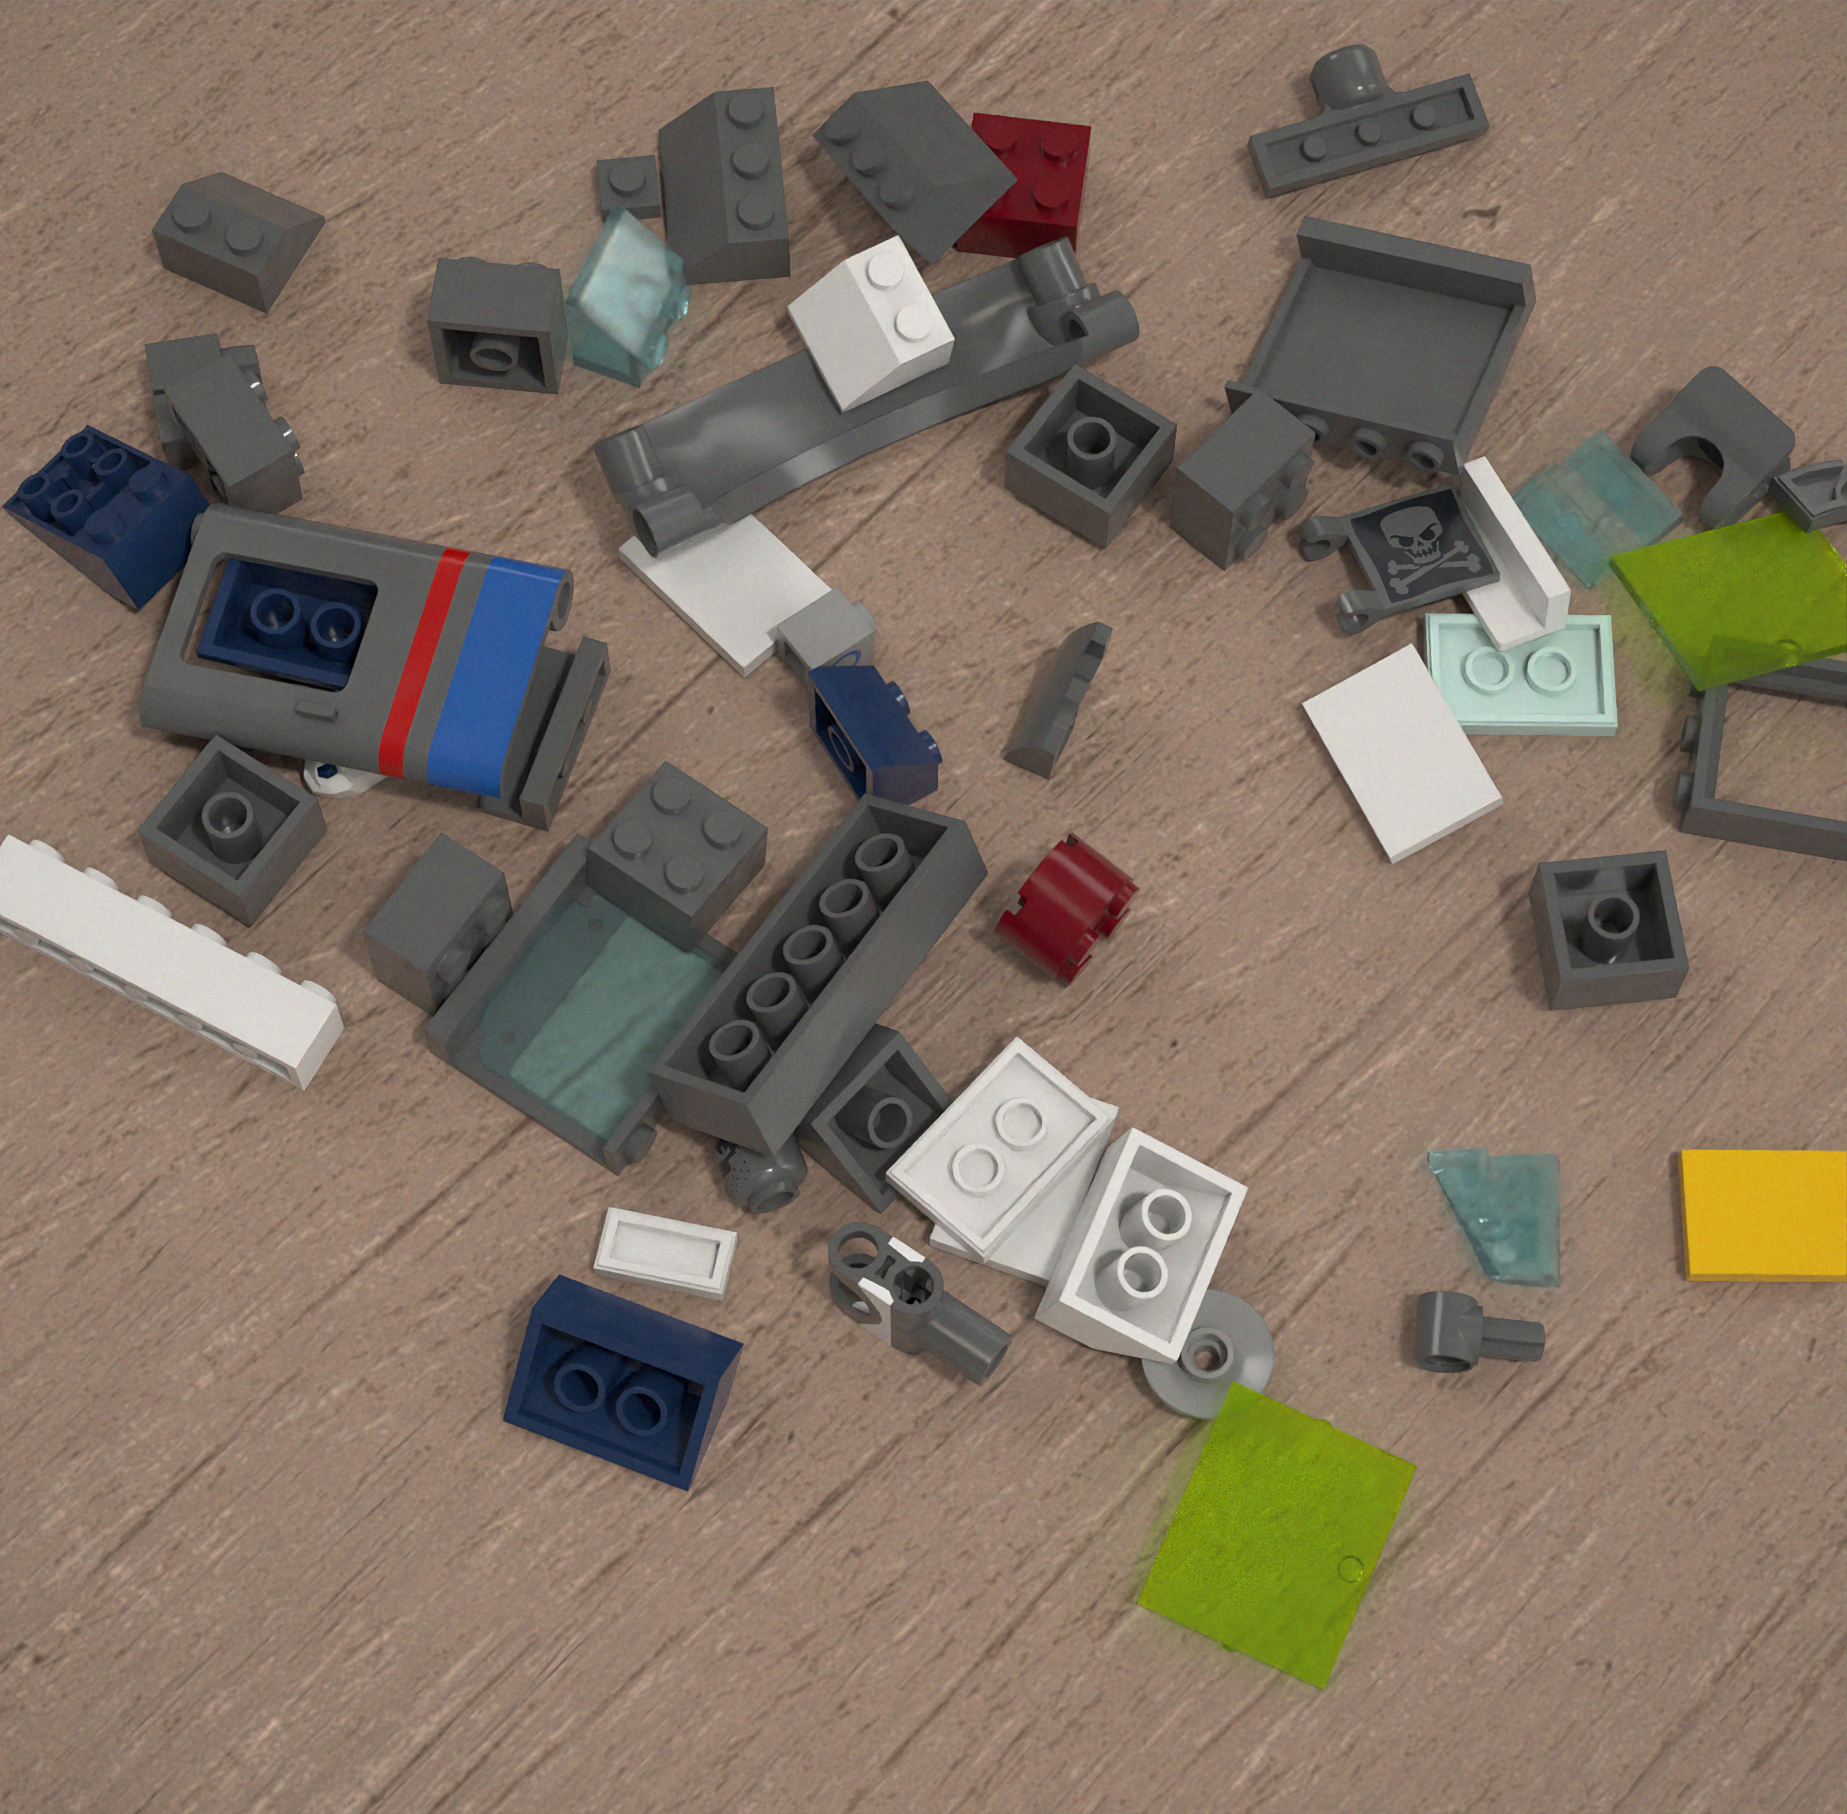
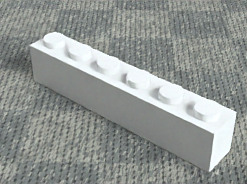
M8 834L0 846V933L305 1091L345 1028L337 1004H335L337 1000L328 990L312 981L304 980L299 985L281 976L280 968L258 953L249 952L244 957L227 948L226 941L215 931L204 925L195 923L191 929L171 919L173 917L172 913L150 897L140 895L137 901L117 891L119 889L117 884L96 869L87 867L83 873L64 863L65 859L58 851L44 842L32 840L28 845Z

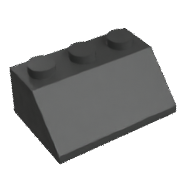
M929 81L855 92L812 135L888 225L931 265L1018 180Z
M774 87L713 92L659 129L672 287L791 277L789 235Z

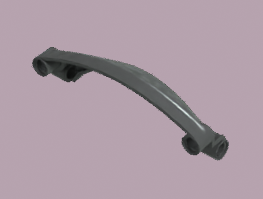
M1060 238L1020 255L1018 259L931 294L955 338L949 363L847 412L841 413L806 348L706 393L641 425L607 437L595 443L592 447L617 504H622L635 537L642 543L651 557L657 558L733 524L788 492L873 451L957 415L1048 381L1070 371L1074 364L1081 366L1136 341L1140 333L1139 323L1131 303L1120 291L1114 290L1101 296L1096 283L1086 284L1069 238Z

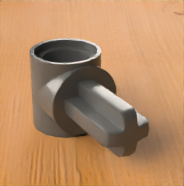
M1432 1291L1418 1296L1413 1360L1417 1367L1438 1373H1462L1470 1371L1474 1366H1477L1479 1356L1531 1362L1541 1360L1545 1346V1330L1541 1323L1483 1316V1307L1478 1306L1477 1300L1463 1293Z

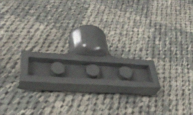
M1355 44L1334 50L1315 62L1309 79L1321 109L1319 116L1250 136L1247 147L1265 197L1269 198L1480 137L1486 134L1490 125L1470 73L1406 92H1395L1387 85L1375 51L1364 44Z

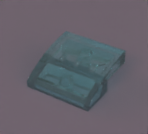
M1602 429L1559 466L1554 462L1549 464L1512 497L1533 532L1588 590L1593 589L1621 571L1684 521L1683 513Z

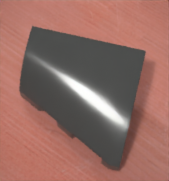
M1100 622L1090 623L1070 633L1062 641L1003 758L1004 760L1049 780L1074 730L1081 702L1107 652L1113 628Z

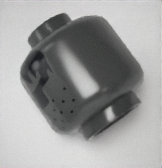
M794 1132L774 1157L721 1138L716 1142L712 1152L728 1197L738 1206L750 1207L753 1213H767L793 1202L799 1196L800 1191L798 1187L804 1182L808 1173L806 1161Z

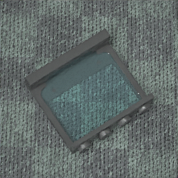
M577 833L423 1030L431 1054L616 1176H619L629 1161L637 1164L645 1157L657 1136V1131L654 1128L668 1111L646 1071L738 956V953L707 933L690 953H687L587 886L588 847L593 842Z

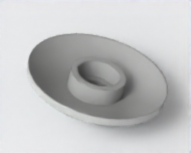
M1207 1289L1177 1362L1168 1364L1141 1358V1365L1148 1385L1165 1405L1188 1417L1216 1420L1240 1413L1261 1396L1272 1375L1275 1357L1274 1344L1266 1322L1249 1303L1231 1293ZM1200 1352H1209L1217 1358L1218 1366L1213 1370L1204 1371L1195 1365L1193 1358Z

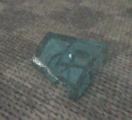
M1487 1148L1427 1151V1162L1440 1183L1460 1226L1469 1239L1487 1278L1496 1282L1520 1286L1560 1287V1160L1557 1154L1491 1156Z

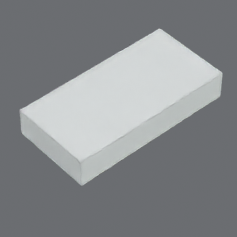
M609 1207L593 1267L594 1274L596 1276L723 1301L738 1241L737 1232Z

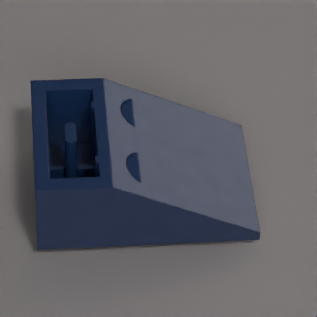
M87 425L80 433L68 438L62 445L61 451L41 470L26 478L20 484L18 491L2 507L6 513L103 591L139 610L186 565L192 548L191 530L193 522L200 512L205 513L210 504L189 474Z

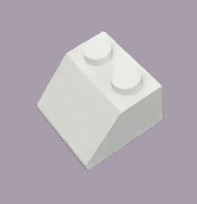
M899 235L844 260L787 306V312L841 413L847 412L949 363L955 338Z

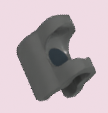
M1709 366L1701 370L1639 434L1633 444L1630 460L1648 475L1659 473L1677 459L1686 457L1700 458L1711 464L1718 472L1720 479L1706 494L1699 509L1700 517L1698 520L1714 535H1720L1727 532L1748 511L1770 494L1768 488L1774 477L1791 470L1790 458L1788 456L1795 446V433L1724 369L1718 366Z

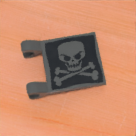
M1452 483L1341 517H1310L1301 524V532L1304 538L1300 540V548L1308 560L1316 561L1323 559L1347 543L1371 589L1350 590L1339 597L1338 606L1341 612L1337 614V621L1342 631L1348 635L1360 633L1386 616L1500 581V572Z

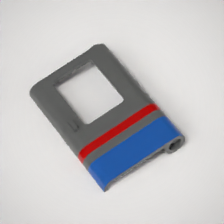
M216 502L211 503L205 513L200 512L196 516L191 530L192 548L143 685L139 705V717L142 727L212 740L215 735H218L232 745L502 799L505 789L504 775L506 764L548 630L561 631L570 614L574 593V578L571 570ZM226 558L377 587L378 594L347 686L342 691L329 692L184 662V655L216 565H220Z

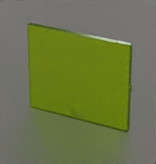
M1786 511L1610 556L1608 565L1647 618L1649 626L1657 632L1698 691L1847 652V565L1819 528L1806 534Z
M1232 1381L1135 1604L1222 1644L1223 1649L1227 1652L1237 1651L1323 1691L1417 1465L1332 1427L1331 1423L1326 1419L1317 1420Z

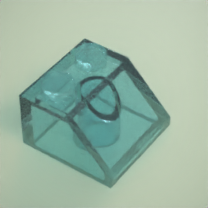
M613 205L565 305L574 365L641 388L649 369L657 370L662 364L669 341L666 334L673 320L680 322L684 318L691 301L692 288L686 286L684 260L625 208Z

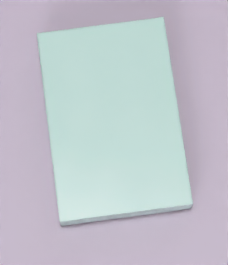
M1425 614L1423 621L1425 666L1465 735L1615 736L1618 723L1611 615H1567L1566 628L1508 650L1499 651L1475 614Z

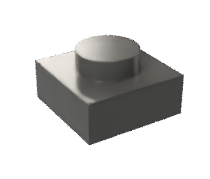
M655 155L596 160L603 223L661 218Z

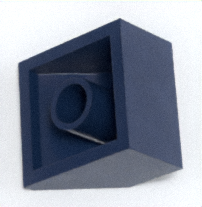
M874 665L818 666L807 672L810 728L858 801L866 793L911 805L938 790V765L943 762L940 750L928 731L922 730L919 733L907 716L910 714L908 702L894 681L886 684Z

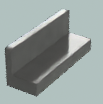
M583 636L576 655L543 646L506 764L504 775L505 789L502 799L480 795L478 805L482 813L549 832L611 672L607 643Z

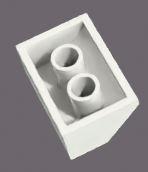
M1132 1127L1107 1147L1034 1319L1093 1349L1174 1364L1180 1356L1248 1187Z

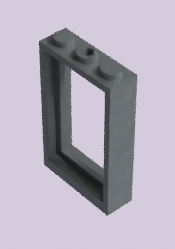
M1712 639L1704 661L1693 660L1688 680L1687 696L1697 698L1695 716L1686 715L1680 740V752L1690 753L1688 772H1678L1673 794L1672 807L1683 810L1680 833L1847 862L1846 821L1714 799L1729 682L1847 702V662Z

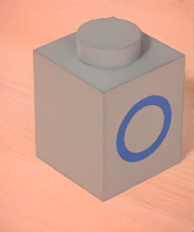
M837 586L777 625L778 654L808 690L807 672L818 666H865L875 659L874 633L877 632V626L867 608L860 601L851 603Z

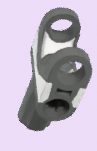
M867 1222L849 1223L833 1234L828 1244V1262L832 1269L830 1274V1293L834 1303L842 1312L899 1351L906 1354H920L928 1351L979 1387L991 1377L1008 1351L1013 1336L944 1291V1280L941 1272L930 1260L882 1229ZM852 1238L867 1239L875 1245L878 1251L876 1258L868 1254L854 1253L840 1259L838 1254L841 1246ZM840 1282L853 1290L862 1300H853L847 1297L841 1290Z

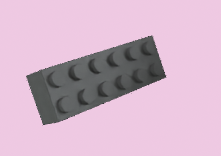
M866 793L862 796L646 1071L675 1123L773 1157L777 1154L988 875L986 866L966 821Z

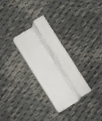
M1484 456L1465 463L1462 469L1460 495L1458 496L1500 572V581L1462 593L1499 651L1508 650L1566 628L1571 589L1486 457Z

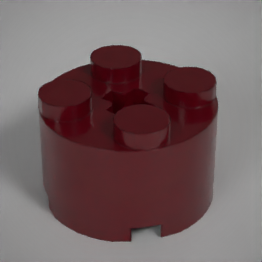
M1071 832L1066 842L1061 840L1055 845L1018 891V894L1021 895L1018 904L1022 906L1016 915L1006 909L996 925L994 934L1053 980L1057 981L1060 979L1068 986H1071L1092 960L1093 956L1090 953L1099 942L1101 935L1109 940L1123 924L1131 912V909L1128 907L1137 896L1140 888L1133 884L1134 879Z

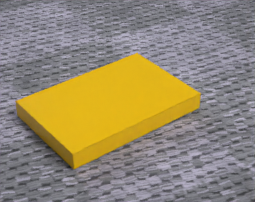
M1681 1149L1678 1155L1686 1281L1847 1282V1151Z

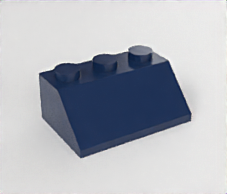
M229 558L196 654L201 659L342 691L348 684L378 594V588L372 585Z
M559 1274L532 1307L503 1421L689 1491L727 1404L744 1343Z

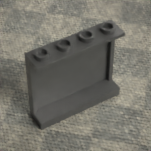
M1305 216L1296 234L1302 258L1243 383L1227 380L1224 387L1231 413L1233 414L1258 389H1261L1315 432L1313 443L1315 446L1328 444L1353 450L1356 454L1368 459L1382 457L1408 463L1414 468L1427 473L1441 471L1460 476L1535 306L1536 294L1531 265Z

